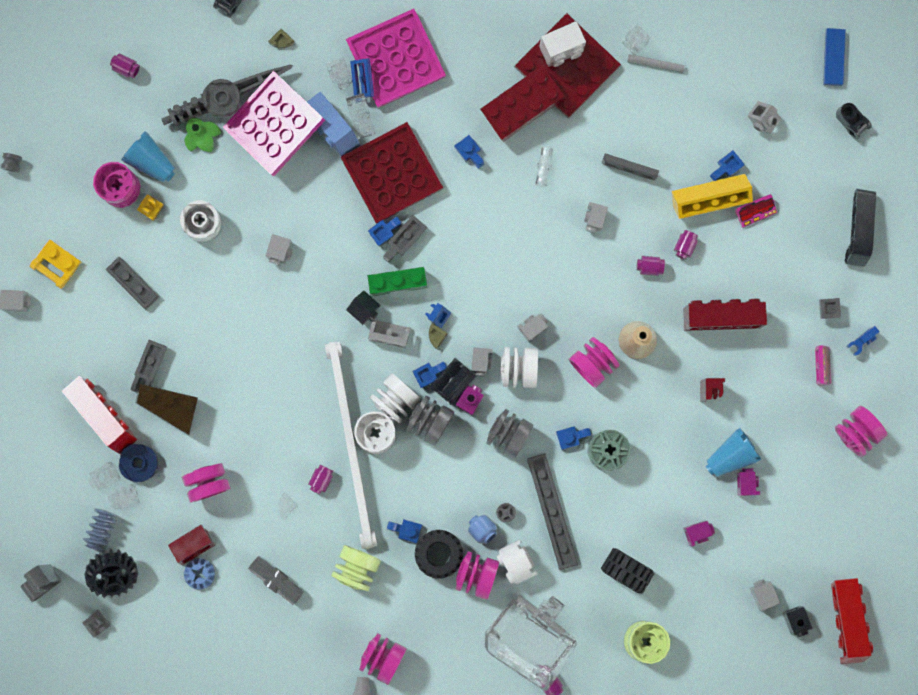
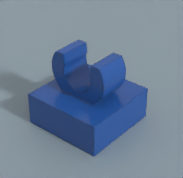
M439 303L436 305L431 304L430 306L433 308L431 314L426 312L425 315L429 321L442 329L451 312Z

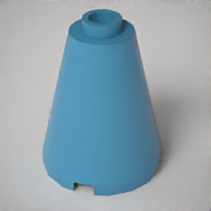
M144 131L140 135L141 138L133 143L121 160L161 182L165 180L169 182L176 174L173 172L175 167L149 133Z
M738 428L709 457L706 468L711 475L715 474L718 477L759 462L762 459L756 453L755 447L744 431Z

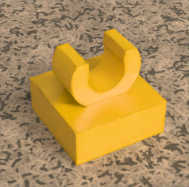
M147 194L137 208V211L154 221L164 204Z

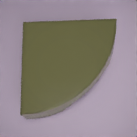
M280 29L268 43L276 48H287L292 46L295 41L283 29Z
M431 323L429 340L433 347L438 349L448 333Z

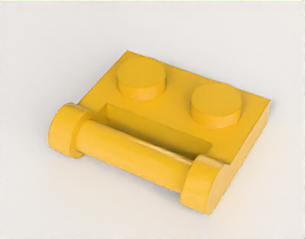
M49 239L37 257L30 263L29 267L33 270H38L56 283L58 288L62 289L82 262ZM43 260H47L64 272L63 276L59 277L42 265Z

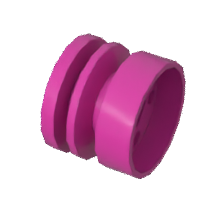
M108 162L97 169L93 178L95 192L114 207L124 208L130 206L137 200L140 194L141 185L139 178L122 163Z
M592 337L589 340L592 347L587 343L583 345L587 352L586 355L578 350L568 360L592 387L597 388L605 380L601 371L603 370L611 375L613 371L609 365L614 369H617L620 365L612 351L604 343Z
M860 405L850 413L853 423L848 419H843L842 424L835 426V431L847 448L856 455L864 457L867 454L866 450H872L870 441L875 444L880 443L887 436V431L868 409Z
M468 551L457 573L456 590L461 591L464 583L467 584L465 593L468 594L471 587L474 586L476 587L475 596L488 600L499 561L487 557L483 565L479 564L480 555L477 554L475 561L472 562L470 561L472 552Z
M377 633L369 642L361 657L359 670L363 672L368 664L371 666L368 675H371L375 669H378L377 680L389 685L407 648L395 642L389 649L387 648L389 638L386 637L381 645L378 642L382 635Z

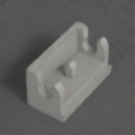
M372 320L368 340L406 348L410 327Z

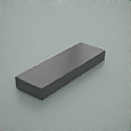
M606 153L601 162L603 165L650 180H656L659 174L657 169Z
M118 257L105 269L145 310L160 298L121 257Z

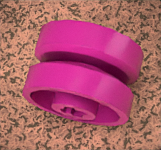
M222 463L196 469L181 477L184 486H198L187 493L190 503L231 489L227 479L215 481L216 478L225 474Z

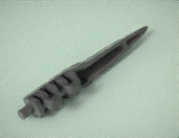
M293 65L267 70L233 82V84L239 89L240 95H243L259 87L273 71L277 75H281L292 69ZM203 93L200 94L201 98L192 97L189 103L183 101L184 105L179 106L176 104L173 106V109H167L169 115L161 118L163 125L165 126L173 122L174 126H178L192 118L209 113L203 104Z

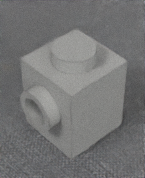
M272 234L265 255L270 263L280 265V263L285 264L286 260H290L293 249H290L292 245L291 239Z

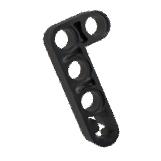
M857 188L855 190L851 237L845 254V264L865 267L871 258L874 242L876 191Z

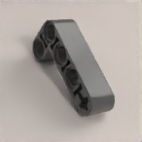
M51 564L38 565L24 575L27 581L20 587L30 601L34 602L59 584L62 579Z

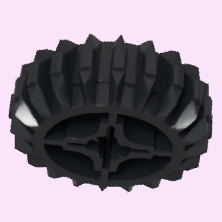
M110 549L109 553L102 551V555L95 554V559H90L89 564L85 568L86 585L91 592H95L96 596L102 594V597L105 598L108 595L111 599L113 595L120 597L122 592L127 594L128 589H133V584L137 583V564L132 556H128L127 552L121 554L119 549L116 552ZM123 568L126 570L125 574L121 571ZM98 574L101 575L100 579L96 577Z

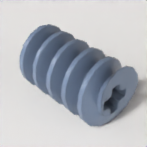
M95 509L94 511L99 515L92 516V519L96 523H89L93 530L86 531L90 538H83V540L87 543L84 546L102 552L105 549L101 545H108L104 538L111 537V534L107 531L114 530L110 523L117 522L113 516L118 515L106 510Z

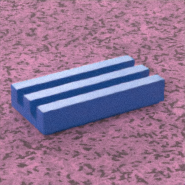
M370 59L350 61L354 99L374 97ZM357 64H359V79L361 82L362 94H360Z

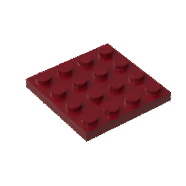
M566 13L546 34L576 21ZM579 24L578 26L586 43L581 53L582 55L578 58L571 59L570 57L559 66L554 67L552 65L548 67L539 47V40L514 66L515 69L526 77L543 65L565 96V99L555 107L568 119L621 66Z
M408 122L340 157L376 224L443 189Z

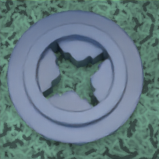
M202 558L191 560L186 565L183 573L185 582L191 588L197 590L207 588L215 578L213 565L208 560ZM202 567H204L202 574L204 575V577H206V579L199 577L198 579H196V581H194L196 574L194 573V571H192V569L199 571L200 569H202Z

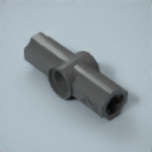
M260 556L248 568L253 574L264 581V585L274 593L280 594L292 605L304 593L302 589L289 580L288 576L278 568L271 566Z

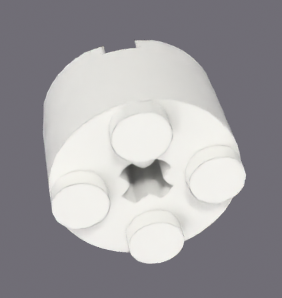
M196 200L189 203L183 209L180 215V224L184 232L191 239L206 242L218 235L221 229V217L210 203ZM200 218H203L205 221L202 222L201 225H199L197 221H200Z
M520 539L500 549V554L497 555L501 566L505 565L508 570L506 576L511 584L515 582L516 585L538 574L537 570H532L534 563L525 546L520 547L519 544L522 543Z

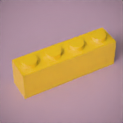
M746 174L671 191L673 208L679 219L753 202L752 186Z

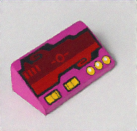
M769 194L737 208L735 213L743 228L776 214L777 210L772 194Z
M819 345L815 348L816 384L830 385V348Z

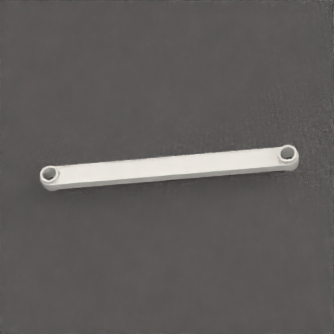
M329 342V344H325L327 359L332 361L363 532L359 534L362 549H370L377 546L375 531H371L353 435L340 357H343L340 342Z

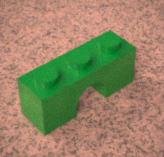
M424 267L367 275L371 297L387 295L400 290L427 289Z

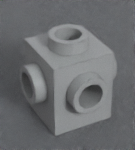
M760 101L755 104L747 115L757 131H765L770 134L782 119L774 106Z

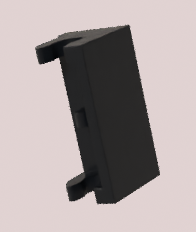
M454 358L430 387L451 405L475 379L476 375L458 359Z

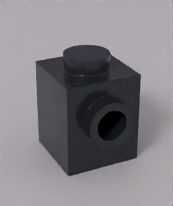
M363 290L353 299L346 311L364 325L368 320L372 322L377 317L378 313L376 311L381 305Z
M797 606L782 612L792 635L802 637L808 634V630L813 629L804 606Z

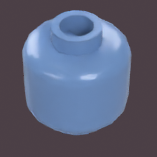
M476 515L469 521L468 532L478 543L487 544L497 535V526L487 515L479 517Z

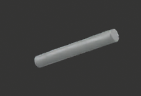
M629 54L627 62L682 73L684 70V65L631 54Z
M521 595L517 597L515 601L558 635L563 636L566 632L565 629Z

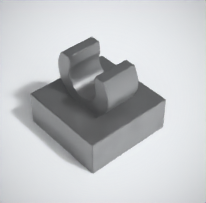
M840 298L819 300L820 319L841 317Z
M99 610L82 622L93 638L110 626Z

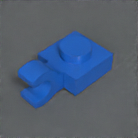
M470 135L454 145V148L465 162L471 159L478 169L484 165L483 159L477 154L481 149Z
M732 150L717 162L720 167L710 177L713 181H716L725 173L730 177L745 164L735 151Z
M395 217L387 224L382 220L370 228L368 232L380 247L394 236L391 231L401 226L402 223L398 217Z
M873 326L855 341L848 343L846 347L850 348L852 345H855L857 351L853 355H859L862 352L863 344L867 343L869 345L876 340L877 337L875 335L880 331L876 326Z
M444 361L434 367L427 363L412 372L420 388H423L433 383L437 378L436 374L443 372L447 366Z
M575 426L556 431L561 450L580 445L578 439L591 436L589 428L576 431Z
M403 519L402 525L390 521L387 525V529L399 532L398 538L417 543L422 524Z

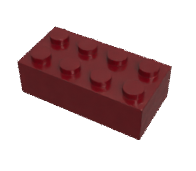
M541 65L480 108V110L499 138L504 142L563 101L565 96L545 67Z
M758 298L749 299L746 302H741V299H731L726 303H722V300H710L708 303H703L702 300H694L683 308L684 331L761 329L767 325L766 302H760Z

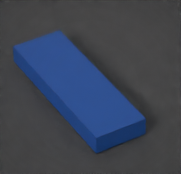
M827 28L825 30L823 85H843L846 29Z

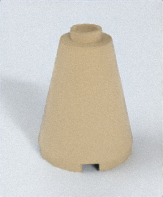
M642 321L628 323L623 327L619 335L621 350L633 359H642L649 356L657 344V336L654 329Z

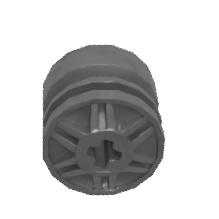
M426 395L415 407L409 418L406 430L411 433L413 428L417 426L418 429L415 435L418 436L423 430L426 431L424 441L436 446L455 411L443 405L437 412L435 410L437 401L434 400L431 406L428 407L427 404L430 397Z
M505 408L492 425L486 444L490 446L494 439L498 440L495 449L497 450L502 443L505 444L503 454L515 460L534 424L522 419L516 425L514 423L516 414L514 413L509 421L506 419L509 410Z

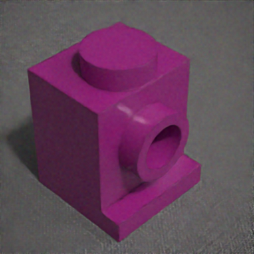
M475 385L467 386L456 407L473 415L484 397L481 394L482 389ZM469 395H473L475 397V400L473 402H469L467 400V397Z
M742 468V472L737 473L738 496L760 495V491H756V487H759V477L756 476L754 468Z
M702 521L683 528L689 546H695V541L698 544L709 541L708 537L715 534L712 523L709 524L708 521Z

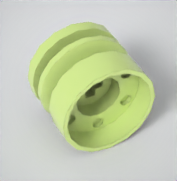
M344 545L339 557L346 561V564H336L335 567L342 570V573L333 571L331 576L350 588L369 591L370 586L363 583V581L373 582V578L366 573L367 571L377 572L381 560Z
M639 621L627 629L624 635V646L631 658L642 663L653 664L660 662L666 657L670 649V638L668 632L661 625L654 622ZM642 638L647 639L648 645H642Z

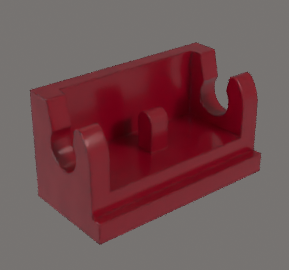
M705 378L701 380L700 402L711 400L712 395L714 400L718 396L721 398L723 396L725 378Z
M199 525L168 544L177 563L182 566L216 546L203 525Z

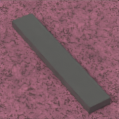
M546 453L527 458L558 568L562 570L576 566L578 562Z

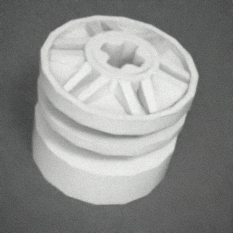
M505 347L501 357L503 387H508L509 379H512L513 388H516L518 379H522L523 388H536L538 348H525L523 356H519L518 348L514 347V354L510 356V347Z
M391 373L383 382L388 389L387 392L378 388L376 391L382 397L378 399L372 394L370 399L373 400L378 410L386 414L391 420L401 424L403 420L397 414L401 412L407 417L408 414L403 407L406 405L414 409L421 401V398Z
M371 411L363 414L358 419L355 425L354 436L364 451L371 454H380L386 452L393 445L396 439V430L392 420L386 414ZM373 429L381 431L379 432V438L371 437Z

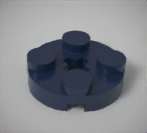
M132 444L121 452L119 470L124 478L133 482H145L154 476L158 469V458L152 448L144 444ZM136 458L143 460L141 468L138 466L134 467Z

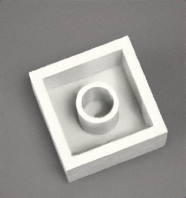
M576 21L541 36L539 47L548 67L552 65L556 67L563 64L564 60L570 57L575 59L581 56L586 41Z

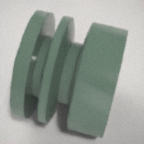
M605 430L597 433L590 440L587 454L590 462L596 468L603 471H612L621 468L628 461L630 444L622 433L616 430ZM608 445H610L611 448H614V452L611 453V456L608 452L605 453V449L608 448Z

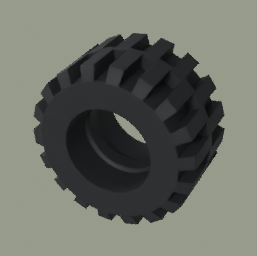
M446 530L429 531L419 539L415 547V561L419 569L425 575L435 579H443L453 575L459 569L463 560V548L460 541L454 534ZM437 542L446 544L451 553L449 561L441 566L432 564L427 556L429 547Z
M612 548L601 567L605 574L639 594L644 593L655 574L652 569L617 548Z

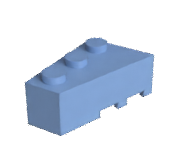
M321 91L307 101L325 119L317 129V132L326 137L325 141L331 148L334 147L340 156L361 146L351 127Z

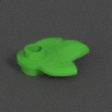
M192 118L186 124L185 146L190 152L196 149L197 146L203 151L212 152L214 146L212 137L220 135L221 130L213 122H203L198 118ZM193 124L199 125L198 131L192 130Z

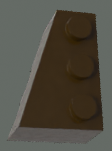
M139 384L135 404L184 434L189 435L198 397Z

